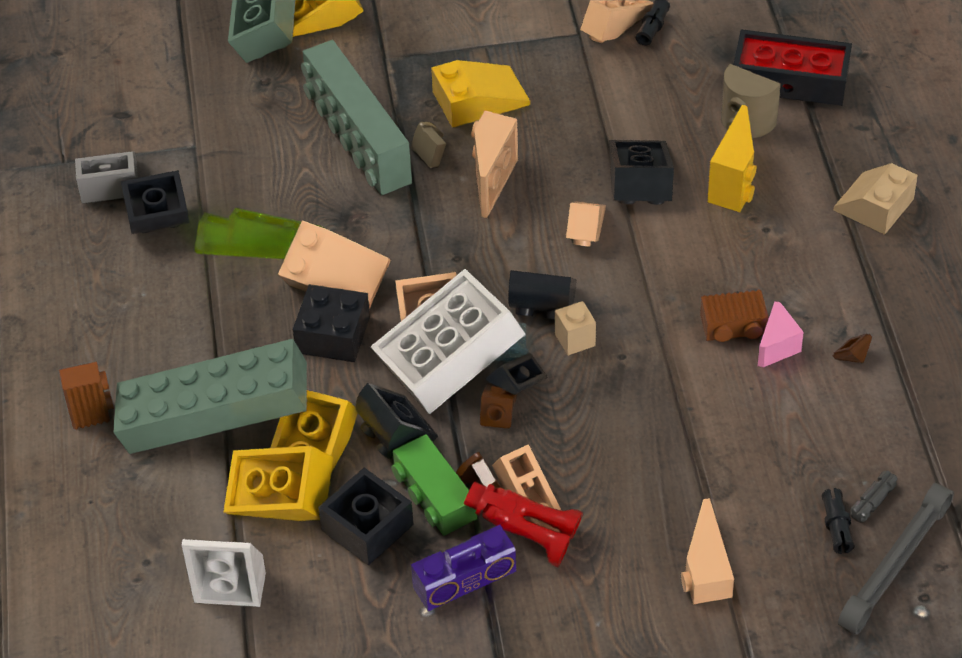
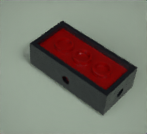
M741 29L733 65L780 83L779 98L843 106L852 43Z

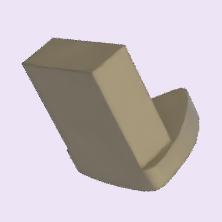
M420 122L415 130L411 149L420 156L429 168L438 167L446 146L445 141L442 139L444 134L433 123Z

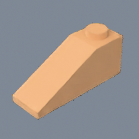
M590 0L580 30L589 34V38L595 42L603 43L607 40L616 39L642 19L645 13L651 10L654 3L649 0Z
M529 444L500 457L492 465L503 489H510L537 503L561 510ZM524 517L532 523L559 532L558 529L531 517Z
M710 498L703 499L687 555L686 572H681L684 592H690L693 604L733 597L734 576Z

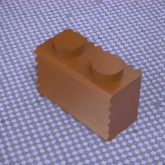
M754 290L751 292L745 291L744 293L740 291L739 293H727L726 295L722 293L721 295L715 294L714 296L710 294L708 297L705 295L701 297L700 316L706 341L716 340L718 342H725L731 338L738 337L755 339L764 334L769 317L761 290L756 292Z
M97 361L60 369L62 388L73 429L77 430L79 427L84 428L85 426L90 427L91 424L96 426L97 423H108L110 421L108 410L114 409L111 392H104V390L109 389L106 371L99 372Z

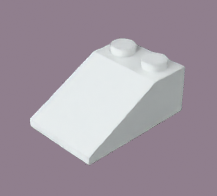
M182 540V549L194 603L260 607L266 572L263 554L251 543Z

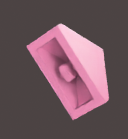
M774 302L759 346L758 366L766 367L801 352L803 331L780 302Z

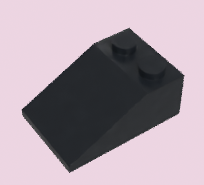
M609 140L611 189L614 201L622 204L647 201L654 205L664 204L665 201H672L674 166L666 141Z

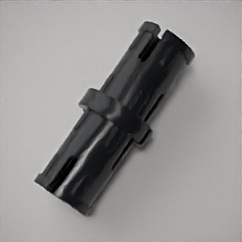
M655 0L651 10L645 13L642 19V26L635 36L639 44L644 46L650 45L656 32L660 31L663 27V19L670 10V3L667 0Z
M834 488L835 498L832 499L831 490L827 489L822 493L821 497L827 515L825 517V525L831 533L833 550L838 554H842L841 545L843 542L845 553H849L855 547L849 528L851 525L850 514L845 511L842 491Z

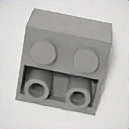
M134 151L75 159L76 181L82 203L124 198L121 181L138 178L136 153Z

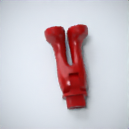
M477 482L472 484L464 501V505L475 509V514L478 516L482 513V517L495 526L501 525L503 530L523 536L543 546L546 549L548 563L557 568L560 566L568 549L570 539H573L583 516V512L576 509L565 511L554 509L537 503L510 489L495 488L492 484L486 487ZM524 517L537 519L558 529L559 532L532 523Z

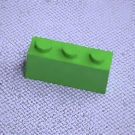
M427 434L393 450L394 464L391 468L398 482L405 483L408 487L410 498L416 505L420 503L424 509L425 517L432 527L437 526L442 535L445 536L477 519L476 510L464 505L465 498L469 492L468 488Z

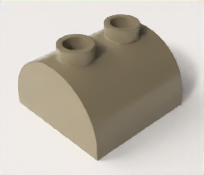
M729 64L724 72L721 108V122L723 126L728 130L741 105H745L748 107L752 138L762 137L770 133L777 125L781 84Z

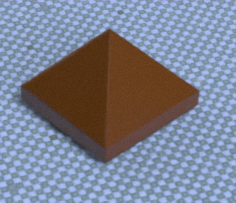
M866 333L852 337L836 350L832 356L836 360L864 364L872 336Z

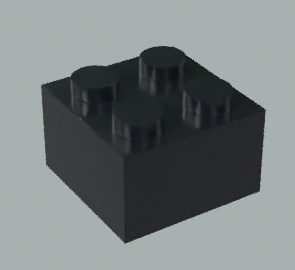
M309 284L292 329L294 341L303 355L355 362L370 319L368 293Z
M365 467L318 507L321 530L368 566L414 525L412 501Z

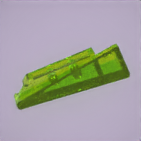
M239 208L233 210L229 219L204 213L198 223L195 252L197 254L285 259L301 221Z

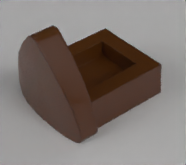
M480 452L473 454L456 471V474L464 484L481 480L482 484L486 487L492 484L495 488H502L491 467Z

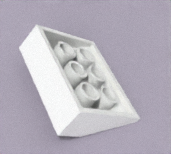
M464 269L375 342L371 348L419 404L431 414L526 334L512 313Z

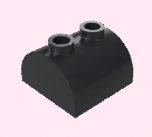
M179 170L121 181L131 234L149 233L153 230L168 227L175 228L190 223Z
M510 270L509 307L516 308V315L533 316L534 311L546 312L545 318L555 319V310L574 304L577 279Z
M367 383L359 393L355 407L357 413L364 421L360 428L369 437H377L380 443L376 448L384 457L392 459L393 450L427 434L432 442L438 437L405 395Z

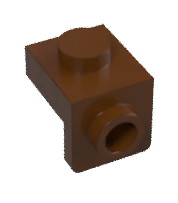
M492 383L486 384L481 396L480 425L509 429L512 425L513 407L517 394L514 395Z

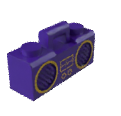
M501 525L493 527L471 537L466 542L445 550L443 553L439 551L411 564L413 588L427 611L435 609L516 572L515 547Z

